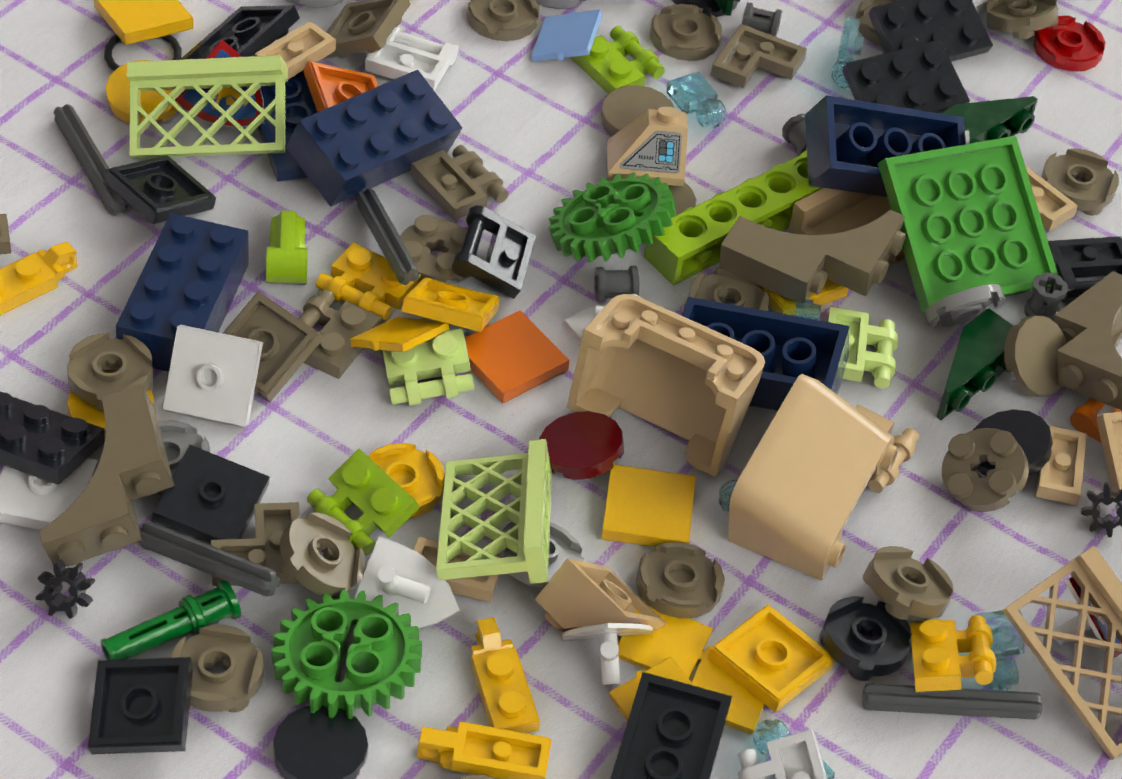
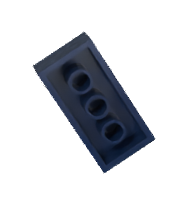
M415 70L299 120L286 145V149L329 206L332 207L356 196L358 192H364L367 188L371 189L411 171V163L441 150L448 153L463 127L419 70Z
M827 95L805 114L809 186L888 197L878 166L880 161L890 157L965 145L964 117Z
M170 213L116 324V338L123 340V334L137 338L150 350L152 368L169 372L177 326L185 325L219 332L249 265L248 230Z
M693 297L687 298L682 313L683 317L759 351L764 357L765 364L762 375L749 406L778 411L800 374L819 380L838 395L849 357L850 326Z

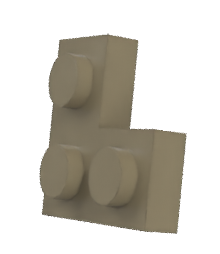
M740 24L712 64L711 76L742 88L747 85L757 68L792 80L805 60L807 48Z
M299 502L255 504L256 538L211 540V546L274 570L276 576L280 577V584H294L283 575L281 570V564L284 560L280 551V539L284 530L294 519L300 516ZM212 575V587L217 586V582L223 579ZM228 582L231 586H238V585H235V584H233V583Z

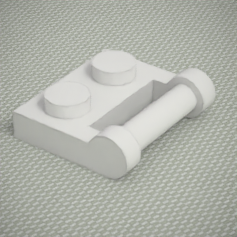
M395 27L387 38L386 45L382 49L368 54L365 59V71L397 79L415 70H419L435 91L449 66H453L455 63L458 45L450 42L440 44L401 32L400 27Z

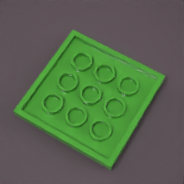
M1016 136L890 157L878 163L891 210L905 216L901 232L906 234L903 251L922 314L933 303L966 289L988 284H999L1004 297L1031 292L1032 282L1037 275L1046 272L1058 275Z

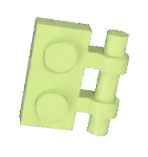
M830 307L827 322L850 326L849 357L842 379L861 382L864 371H868L874 376V385L881 389L889 387L891 377L894 376L896 361L892 357L893 351L896 350L898 345L895 323L892 320L885 319L880 321L879 326L868 325L869 313ZM866 345L874 346L877 353L866 351Z
M463 328L445 331L405 352L382 350L389 386L404 383L406 385L389 389L392 405L409 402V406L422 404V399L446 395L447 399L459 397V392L475 390L472 373L455 376L457 373L471 371ZM443 377V379L418 383L420 380Z

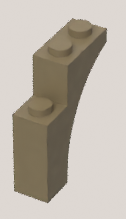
M889 210L876 220L856 229L824 235L782 232L739 216L721 244L719 267L804 306L812 293L818 295L821 292L827 279L866 296L874 283L880 285L889 267L887 260L890 255L897 256L904 245L906 234L901 232L905 216Z
M1112 271L1054 315V322L1058 324L1067 341V344L1057 350L1058 384L1122 411V358L1116 350V346L1122 338V275Z
M143 384L101 397L106 421V435L102 455L94 475L70 507L53 522L39 530L42 546L53 565L61 559L66 567L76 565L84 560L142 541L133 500L153 495L174 486L156 412Z

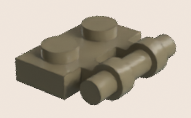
M459 145L453 150L452 156L454 158H451L444 150H441L411 163L412 177L454 221L467 216L472 206L486 207L487 197H492L497 203H502L508 198L509 192L502 186L503 180L495 172H488L483 166V160L474 151H468L463 145Z
M323 289L318 296H312L303 306L304 312L299 317L301 321L310 327H313L316 323L324 326L319 332L323 340L304 363L340 379L364 349L351 347L350 338L380 325L381 316L348 301H345L338 311L330 308L331 304L335 301V296L331 291Z

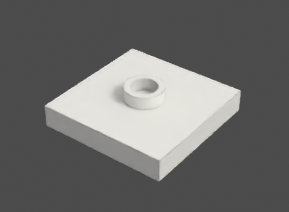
M185 325L177 326L163 409L234 425L247 426L249 424L263 342Z
M87 458L59 485L4 466L0 474V523L41 530L65 512L79 497L94 475L98 466V460Z

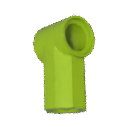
M284 210L279 215L271 218L270 247H267L266 283L307 284L308 248H305V218L297 215L296 211Z

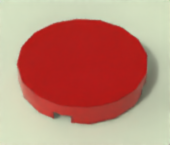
M1058 16L1057 25L1035 32L1033 47L1037 55L1046 63L1058 69L1071 72L1086 71L1096 67L1102 60L1106 41L1102 33L1089 22L1084 21L1083 25L1075 22L1076 18Z

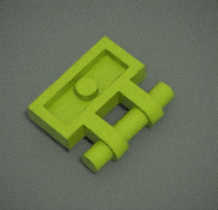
M615 26L610 32V37L614 42L609 43L602 35L597 36L594 39L589 55L571 57L608 94L624 86H644V75L648 73L655 79L661 78L665 73V68L659 63V57L652 50H645L639 44L638 37L631 31H625L621 26ZM630 55L634 60L630 62L625 56Z
M359 448L328 478L337 489L332 496H326L320 489H314L307 496V502L315 509L314 512L323 513L337 519L351 531L352 535L348 540L356 549L361 546L365 556L373 552L376 542L369 536L377 528L390 538L420 508L415 499ZM351 504L363 513L358 520L352 521L344 513Z

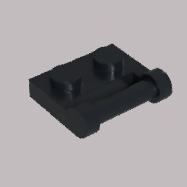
M472 206L466 218L468 228L461 251L455 255L452 270L461 277L467 278L472 276L514 299L522 290L536 235L486 207ZM483 230L492 233L485 261L476 256Z
M1121 236L1048 241L1058 276L1062 277L1063 281L1068 285L1067 294L1061 300L1062 302H1072L1100 281L1077 282L1075 278L1107 276L1112 271L1122 275Z

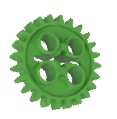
M631 173L626 179H622L620 174H616L612 181H607L605 177H602L598 185L586 183L587 190L572 191L573 199L563 198L561 200L563 207L554 208L555 216L549 217L551 224L549 231L557 251L562 250L564 257L573 255L575 261H579L587 256L588 262L592 263L598 256H602L605 262L610 259L612 254L617 253L620 258H623L626 250L631 249L634 252H639V245L641 243L652 245V236H663L665 234L663 227L672 226L671 218L676 216L674 209L676 205L668 184H661L659 177L650 180L649 174H644L637 179L636 174Z
M345 589L341 591L340 598L333 600L328 593H323V603L317 604L308 598L306 599V611L293 607L291 609L292 621L282 619L280 621L281 633H274L272 665L274 666L275 679L282 680V692L284 694L294 692V703L296 705L302 704L309 699L310 712L313 714L322 706L328 707L329 718H333L338 709H345L348 719H353L356 708H362L366 715L372 716L373 704L377 703L384 709H389L390 695L402 700L404 698V686L414 687L415 673L421 672L422 641L419 640L418 626H411V615L409 613L399 615V604L396 602L384 608L382 595H378L370 602L366 601L365 591L361 590L356 599H350ZM352 625H356V628L353 632L354 644H351L349 646L348 656L346 659V673L344 676V680L342 682H338V679H340L341 675V662H344L347 655L348 635L350 632V628Z

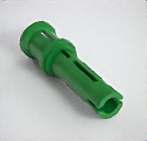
M221 580L217 582L216 588L194 598L191 595L182 597L177 608L141 622L109 638L101 639L100 644L106 660L130 659L188 632L198 635L200 628L212 625L227 617L231 619L239 618L241 616V609L234 590L227 581Z

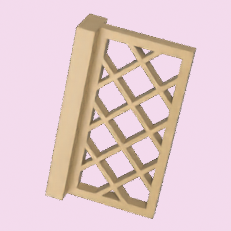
M1092 546L1002 611L1105 753L1113 760L1122 754V741L1115 744L1106 732L1105 726L1107 713L1122 716V708L1108 706L1110 683L1122 684V676L1112 674L1114 651L1122 652V583L1096 547ZM1068 574H1071L1081 588L1079 604L1057 600L1059 581ZM1050 588L1049 598L1039 596ZM1088 600L1091 601L1094 607L1088 606ZM1029 602L1048 606L1045 629L1029 626L1018 610ZM1056 608L1078 612L1076 635L1053 631ZM1087 614L1102 616L1108 625L1107 641L1084 637ZM1037 636L1044 637L1043 644ZM1116 637L1119 639L1121 644L1115 643ZM1052 638L1075 643L1072 666L1055 662L1050 655ZM1083 645L1106 649L1103 672L1080 668ZM1064 673L1071 674L1070 681ZM1079 676L1102 680L1099 704L1086 702L1078 693ZM1091 710L1098 711V719Z

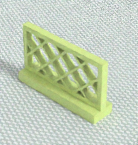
M281 55L127 62V78L130 80L129 156L132 159L157 158L165 155L169 157L285 153V82H288V66ZM261 86H275V99L265 109H262L251 98ZM233 87L241 96L224 111L213 98L223 88ZM240 87L249 88L244 92ZM211 88L207 93L202 90ZM185 89H195L203 97L186 113L174 100ZM163 90L173 91L169 95H167ZM140 91H157L165 98L150 114L140 107ZM248 101L260 114L244 129L232 116ZM210 103L222 115L206 131L193 118ZM171 104L184 117L167 132L155 120ZM274 110H275V120L270 116V114H271ZM140 113L145 117V119L141 123ZM265 119L275 127V142L259 143L251 136ZM229 121L241 134L231 144L220 145L212 136ZM190 122L203 135L192 146H181L174 137ZM153 124L164 137L154 147L140 148V135ZM246 139H248L251 142L248 144H242ZM209 140V141H210L212 144H214V145H204V144ZM170 142H172L176 147H166V146H167Z
M546 439L530 440L528 453L446 461L436 564L438 580L528 572L530 584L548 582L552 470ZM522 469L509 479L501 475L505 471ZM477 475L466 483L456 478V476ZM489 482L497 486L487 494L479 491L480 488ZM510 493L518 497L508 505L499 502V500ZM466 498L475 501L464 510L455 506ZM486 509L495 512L494 515L485 521L476 517ZM508 520L517 524L506 533L497 529ZM463 525L473 528L462 537L453 533ZM485 536L494 540L483 549L474 545ZM506 548L517 553V556L495 557ZM462 552L471 556L464 562L449 563L450 560Z

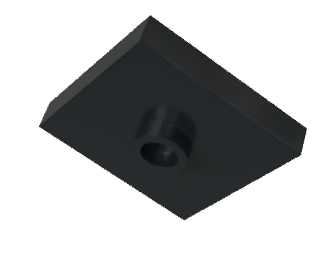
M168 155L106 169L104 177L106 184L152 224L167 221L170 213L187 216L211 210L214 208L217 198Z
M189 445L172 476L174 486L164 490L153 511L152 520L210 544L211 540L241 539L255 513V504L260 503L269 486L270 476Z
M191 658L98 660L88 742L90 752L92 754L185 751L194 666Z

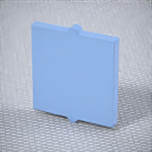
M601 10L571 11L569 14L545 17L531 55L533 62L553 59L561 61L568 57L589 55L602 18Z

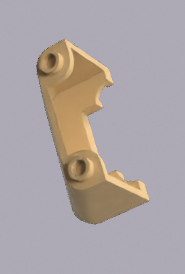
M632 294L617 295L611 299L583 331L567 408L575 412L590 411L605 414L608 417L617 408L625 410L689 440L685 451L687 461L697 470L716 477L725 466L761 378L765 360L762 354L754 348L646 299Z
M800 374L735 484L729 504L728 541L823 581L830 566L837 568L843 558L846 544L841 542L842 529L873 474L879 476L883 469L890 471L894 465L899 451V447L894 446V436L819 380Z

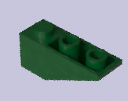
M1030 96L956 104L940 114L964 117L965 131L969 130L971 144L1025 133L1035 120L1033 114L1038 99Z
M990 308L963 326L936 416L940 420L944 419L954 410L959 412L964 409L972 396L980 390L986 392L995 383L997 377L1007 371L1004 359V346L1008 332L1013 325Z

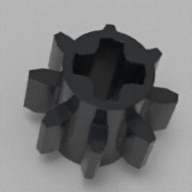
M1104 482L1103 492L1098 495L1093 491H1087L1086 495L1092 502V507L1081 508V515H1092L1093 521L1089 526L1091 532L1101 527L1106 529L1108 537L1112 538L1113 528L1119 525L1122 527V489L1118 493L1112 492L1108 482ZM1102 502L1108 506L1112 502L1117 503V516L1113 517L1108 514L1104 518L1100 517L1099 504Z
M61 559L53 566L55 576L50 572L44 571L37 578L45 587L35 598L40 601L44 600L50 607L48 610L49 616H52L56 611H65L67 617L72 619L77 614V604L82 607H88L92 603L93 599L90 595L86 594V590L95 583V579H86L85 575L81 572L83 563H78L74 568H66L65 563ZM63 582L70 585L68 590L70 595L68 597L61 593Z

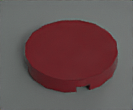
M590 411L567 414L547 425L539 439H546L552 473L556 470L563 473L564 478L591 479L602 475L614 467L613 462L618 457L621 459L624 454L622 430L615 420L605 414Z

